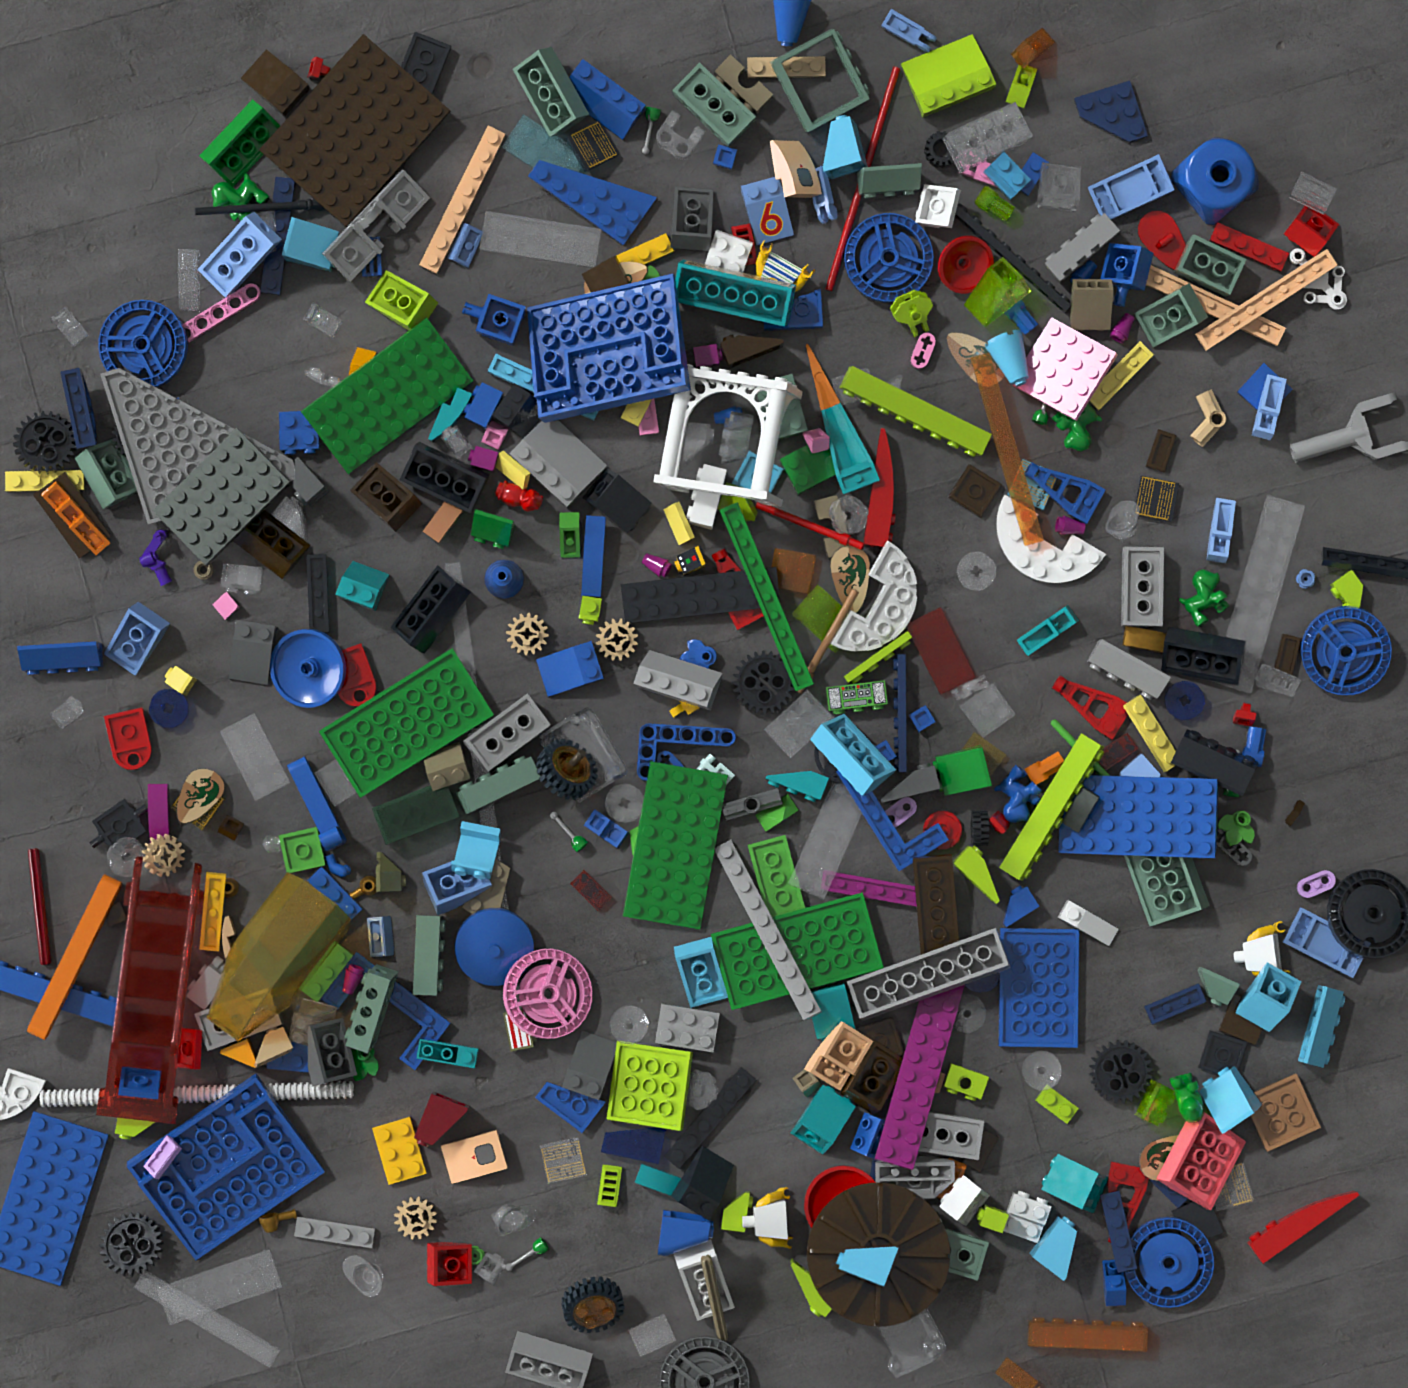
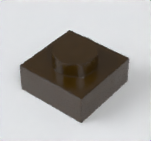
M226 815L217 832L235 841L243 829L244 823Z

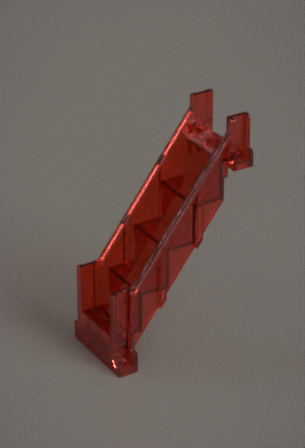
M137 856L135 858L132 881L126 883L123 905L129 906L106 1087L99 1090L96 1115L176 1124L179 1098L174 1096L173 1093L196 914L202 915L204 891L200 890L202 865L199 863L194 864L190 896L177 893H162L155 890L145 891L139 890L143 857ZM122 1067L162 1071L158 1100L118 1095Z

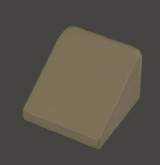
M805 1069L792 1078L806 1097L822 1086L818 1079Z

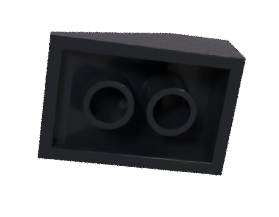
M702 1146L671 1196L680 1204L710 1220L721 1202L734 1164Z

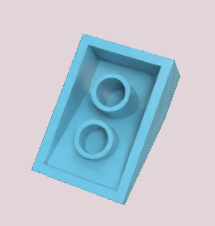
M712 937L674 947L675 959L690 1008L728 998Z

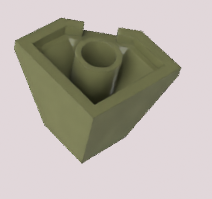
M377 852L376 892L403 891V887H406V875H402V870L383 852Z

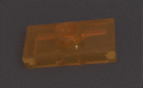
M1008 1357L1005 1358L995 1371L998 1376L1014 1388H1034L1038 1383L1034 1377Z

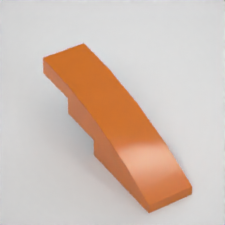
M56 481L41 493L42 497L55 509V512L67 523L75 535L95 555L99 554L110 544V541Z

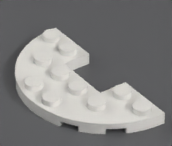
M1004 495L997 513V537L1008 561L1024 575L1045 583L1070 582L1092 571L1106 555L1073 534L1063 550L1056 548L1029 532L1038 514Z
M886 541L868 574L883 583L884 586L867 617L864 618L849 610L830 644L849 651L877 649L892 639L894 640L909 623L917 602L916 576L904 553L889 541Z
M8 1068L3 1084L0 1086V1120L15 1116L29 1107L39 1096L46 1080Z

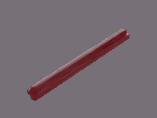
M38 848L28 850L39 959L41 965L51 964L40 853Z

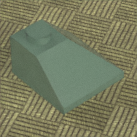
M1198 967L1197 971L1206 995L1212 998L1211 1003L1220 1007L1222 1004L1228 1005L1240 984L1205 968Z

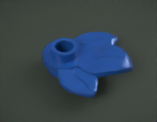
M694 639L687 641L689 651L683 653L679 659L709 669V666L716 662L717 653L714 648L705 646L702 641ZM706 652L710 655L708 660L704 658Z

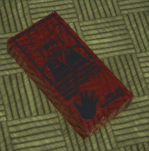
M1126 733L1104 747L1102 750L1104 755L1099 762L1106 771L1138 748L1129 734Z
M585 870L570 883L597 911L612 898Z

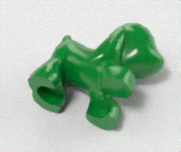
M246 173L244 174V181L238 189L233 188L227 182H219L212 188L213 207L248 205L253 196L257 204H264L270 199L268 194L260 190ZM251 212L230 213V217L233 221L237 219L242 221Z
M1088 403L1077 421L1061 412L1053 416L1052 420L1057 423L1056 426L1060 430L1069 429V433L1064 440V445L1067 449L1085 451L1092 442L1091 436L1086 430V425L1094 421L1101 422L1102 418L1096 414V411Z
M1205 569L1198 570L1192 578V584L1197 594L1188 599H1179L1180 603L1185 605L1187 612L1192 615L1197 627L1209 621L1207 616L1200 612L1201 610L1213 607L1218 613H1221L1230 607L1224 601L1227 595L1223 591L1219 590L1214 593V589L1220 582L1219 574Z
M1186 1073L1169 1078L1171 1086L1175 1090L1179 1111L1185 1121L1194 1123L1201 1120L1204 1112L1203 1101L1198 1092V1082H1192V1074Z

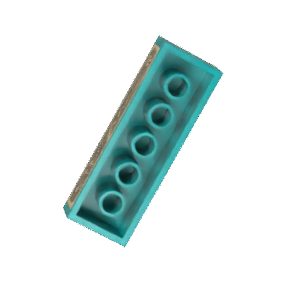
M684 259L678 263L675 281L679 303L784 327L789 323L796 290L795 284Z

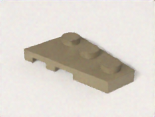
M495 859L491 879H489L492 887L467 901L462 908L471 914L487 908H501L511 868Z

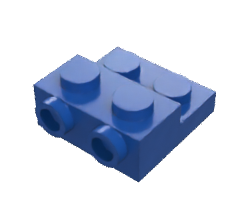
M301 411L279 412L280 451L284 452V455H294L296 451H304V454H315L316 450H320V436Z

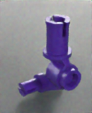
M162 529L154 533L150 544L142 556L139 557L140 563L144 568L148 567L152 571L154 570L160 586L172 581L165 567L166 563L160 560L156 553L162 542L169 536V533H166L168 531Z

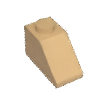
M273 1027L266 1031L267 1034L264 1036L254 1064L255 1068L292 1051L293 1046L283 1027L279 1029Z

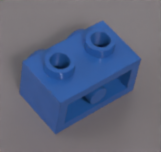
M483 382L480 386L476 385L472 393L474 399L472 403L468 402L463 412L466 414L465 419L487 429L493 417L492 414L497 409L504 395L503 392Z
M864 1112L850 1149L875 1159L885 1120Z

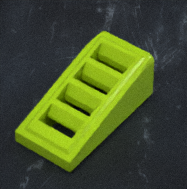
M603 1164L597 1205L617 1207L622 1167ZM606 1171L617 1172V1176L605 1174ZM605 1179L616 1180V1184L604 1183ZM603 1188H615V1192L603 1191ZM602 1196H613L614 1200L602 1199Z

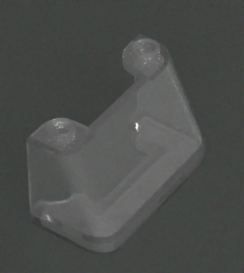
M588 707L572 714L539 735L544 748L556 739L559 741L565 739L566 742L572 740L573 746L578 743L580 744L579 749L584 747L587 750L586 755L591 754L592 758L590 761L595 760L596 765L594 767L598 769L596 773L598 778L595 785L582 798L576 799L578 803L628 774L627 767L594 711ZM559 756L564 765H566L570 761L567 758ZM575 766L569 774L574 782L577 783L581 780V774Z
M925 1309L921 1314L904 1323L877 1327L892 1354L888 1367L896 1378L934 1362L946 1351L944 1339L928 1309Z

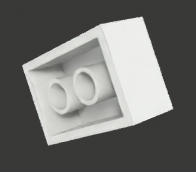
M704 464L703 468L698 469L696 481L724 485L727 470ZM693 490L691 500H694V504L689 506L686 516L687 519H690L689 524L712 530L721 494Z

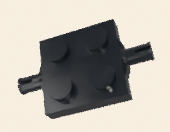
M123 799L95 818L92 822L97 828L99 836L90 841L92 847L95 848L104 842L113 853H116L147 832L140 819V816L148 811L147 806L144 804L137 810H134L126 799Z

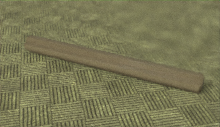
M707 1254L701 1257V1263L718 1339L727 1341L728 1333L711 1256Z

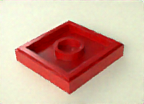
M191 1028L176 1029L175 1067L201 1069L202 1030Z

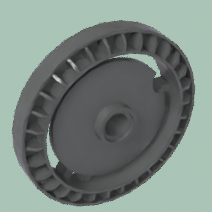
M696 1336L679 1343L667 1355L660 1372V1388H671L670 1375L673 1368L677 1371L675 1375L676 1388H733L734 1379L738 1377V1388H749L748 1368L739 1351L728 1342L712 1336ZM696 1348H713L727 1355L732 1362L728 1363L720 1355L713 1352L702 1351L693 1353L688 1357L684 1356V1354ZM680 1358V1359H682L683 1361H682L681 1364L678 1366V1365L675 1364V1363H676V1362L678 1361V1359ZM736 1366V1369L738 1371L735 1374H733L731 1367ZM701 1377H708L710 1384L708 1386H701L699 1379Z

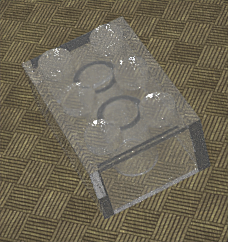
M806 690L770 723L764 731L791 759L810 741L820 725L833 719V717L809 690Z

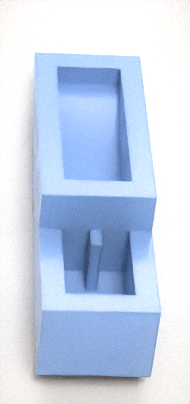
M1267 375L1252 436L1271 440L1273 437L1287 379Z
M1216 498L1206 560L1226 563L1228 559L1236 503L1234 500Z

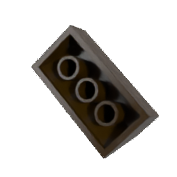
M266 510L233 540L234 543L281 579L295 567L310 547L309 543Z

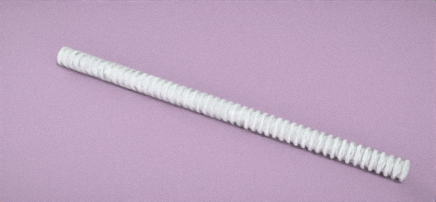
M337 1081V1083L331 1082L330 1084L325 1083L313 1087L309 1082H306V1084H303V1082H300V1084L294 1083L293 1085L291 1083L287 1085L285 1083H281V1085L278 1083L266 1085L264 1083L276 1101L279 1099L285 1100V1098H288V1100H291V1098H294V1100H297V1098H300V1100L304 1098L306 1100L310 1098L315 1100L316 1098L322 1099V1097H325V1099H328V1097H331V1099H334V1097H337V1099L349 1097L351 1099L354 1096V1084L352 1081H349V1083ZM228 1084L226 1087L220 1085V1087H217V1085L213 1087L211 1085L207 1087L205 1085L201 1087L196 1085L195 1087L189 1086V1088L183 1086V1088H180V1086H177V1088H174V1086L162 1088L160 1086L158 1100L118 1095L119 1088H115V1090L109 1088V1090L103 1088V1090L91 1088V1090L84 1089V1091L82 1089H78V1091L76 1089H72V1091L69 1089L57 1091L55 1089L52 1092L51 1090H47V1092L41 1090L40 1105L42 1107H45V1105L48 1107L52 1105L54 1107L58 1105L60 1107L64 1105L69 1107L70 1105L76 1106V1104L78 1106H82V1104L88 1106V1104H91V1106L95 1104L97 1106L101 1104L106 1106L107 1104L113 1105V1103L115 1105H119V1103L125 1105V1103H128V1105L140 1103L142 1105L144 1102L146 1104H150V1102L152 1104H156V1102L162 1104V1102L174 1104V1102L180 1103L181 1101L183 1103H187V1101L189 1103H193V1101L199 1103V1101L211 1103V1101L215 1102L237 1086L235 1084H232V1086Z

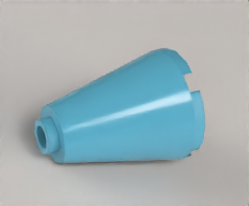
M1012 330L1014 334L1010 335L1005 332L990 339L988 344H985V348L1010 384H1015L1018 387L1027 383L1026 379L1029 378L1022 332L1021 330Z

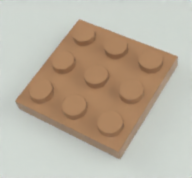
M1296 1073L1254 1092L1262 1106L1250 1117L1267 1152L1321 1128Z

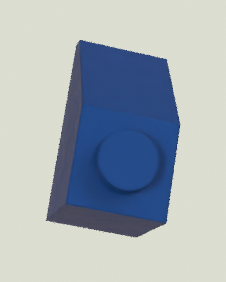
M1020 885L1011 891L1012 895L1008 898L1003 920L1004 927H1008L1039 907L1027 886L1022 888Z

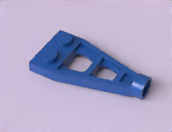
M1033 462L1029 464L1024 473V476L1032 479L1066 513L1085 524L1090 520L1105 492L1104 488L1090 480L1039 467ZM1049 476L1062 480L1058 491H1054L1047 486L1046 482ZM1067 485H1074L1081 489V493L1075 503H1070L1063 496V491Z

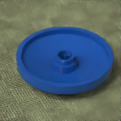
M301 629L287 634L277 643L271 655L270 674L275 688L285 700L296 706L311 708L331 701L340 692L345 681L346 662L339 645L329 635L315 629Z
M487 908L469 916L460 926L455 940V954L463 972L472 980L490 986L504 985L506 976L514 963L522 956L534 951L533 936L526 922L517 914L502 908Z

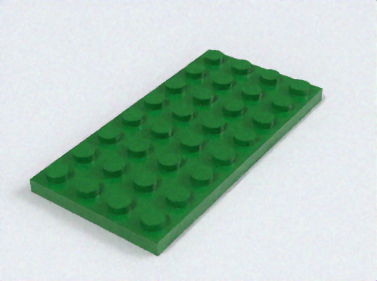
M425 318L304 408L301 413L347 474H349L454 396L457 388L463 389L473 382V379L428 318Z
M452 648L324 727L319 733L358 796L362 798L489 719L494 714Z
M650 761L623 917L695 929L701 928L728 778L727 774Z
M863 892L772 917L809 989L884 968ZM753 923L711 934L731 1010L790 995Z

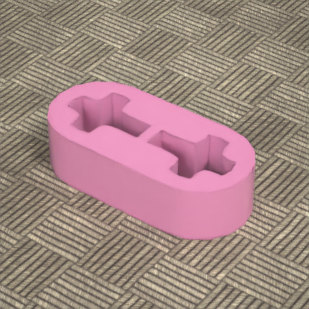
M923 333L917 341L910 360L911 365L916 369L926 367L936 342L935 337L931 333ZM929 337L932 345L928 344L926 350L922 349L924 342L921 339ZM920 352H923L922 359L925 363L917 365L914 357H919Z

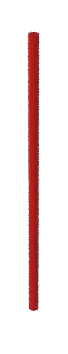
M893 67L870 140L865 157L868 167H871L899 76L900 68ZM858 183L825 290L833 291L862 195L859 196Z

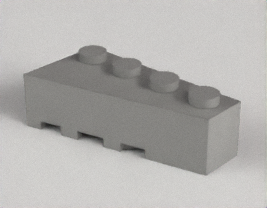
M1105 213L1102 216L1097 214L1090 220L1092 223L1087 228L1083 226L1075 233L1077 236L1072 241L1068 239L1060 246L1062 249L1059 252H1053L1045 259L1047 261L1045 262L1046 268L1059 283L1064 281L1120 232Z

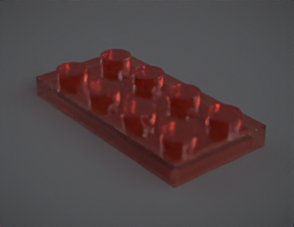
M941 607L907 624L906 628L912 636V640L940 695L975 678Z

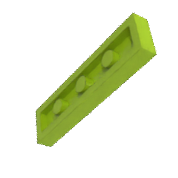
M908 631L843 678L847 683L851 681L853 684L863 678L861 675L863 672L868 670L870 673L879 666L877 662L881 659L887 661L894 656L893 651L900 647L902 650L908 646L912 636Z

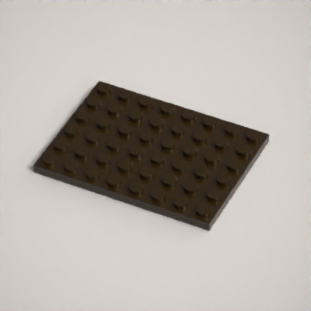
M362 34L259 150L347 228L451 111L366 35Z

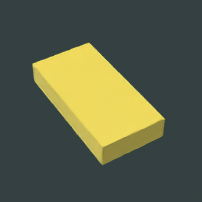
M505 451L498 453L495 467L521 487L522 490L528 487L530 472Z
M680 502L663 509L678 545L695 538Z

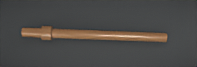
M855 589L851 590L808 666L812 678L815 675L816 667L859 594ZM804 688L797 692L802 694Z

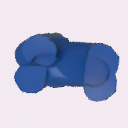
M1015 765L1008 777L1004 778L1001 784L994 788L995 791H1002L1010 797L1009 802L1004 806L1003 815L1011 823L1027 822L1030 818V812L1026 803L1029 801L1033 805H1038L1041 800L1039 794L1042 792V789L1033 781L1027 786L1017 782L1027 775L1018 765Z

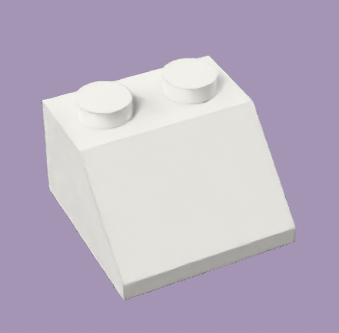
M963 1175L962 1178L959 1177L954 1182V1188L951 1192L943 1196L939 1207L955 1220L967 1226L977 1213L978 1208L985 1203L990 1195Z

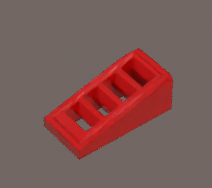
M751 224L731 227L733 236L749 239L750 242H753L750 252L752 258L748 259L746 266L756 264L757 256ZM738 232H748L746 235L737 236Z
M996 811L989 817L990 825L999 834L1005 833L1010 826V822L1005 819L1000 811Z

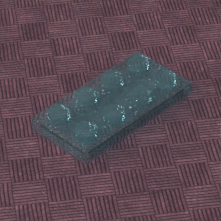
M524 114L502 146L504 150L533 168L541 160L576 172H580L582 169L566 141L558 136L549 137L544 127Z

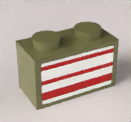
M520 1009L521 1012H522V1014H523L530 1022L533 1023V1019H531V1018L523 1011V1009ZM503 1012L510 1051L534 1047V1042H537V1038L520 1030L512 1022L507 1012Z

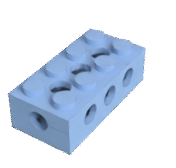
M253 212L243 218L197 270L224 297H227L239 288L282 239Z

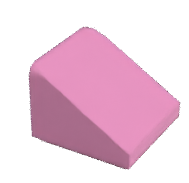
M491 421L481 442L499 450L509 429Z
M820 428L803 432L804 439L812 453L829 449L830 437Z
M225 592L213 604L225 620L240 608L228 592Z

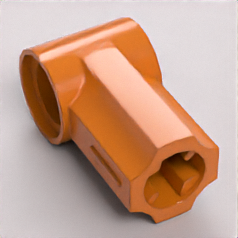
M1056 752L1024 770L1031 782L1033 781L1037 785L1048 779L1051 774L1058 772L1064 759L1059 752Z

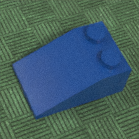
M592 641L536 659L548 697L604 679Z

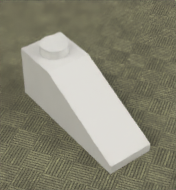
M1069 900L1066 901L1058 915L1059 919L1108 946L1118 931V928Z

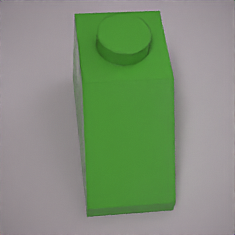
M579 512L560 513L561 558L580 557Z

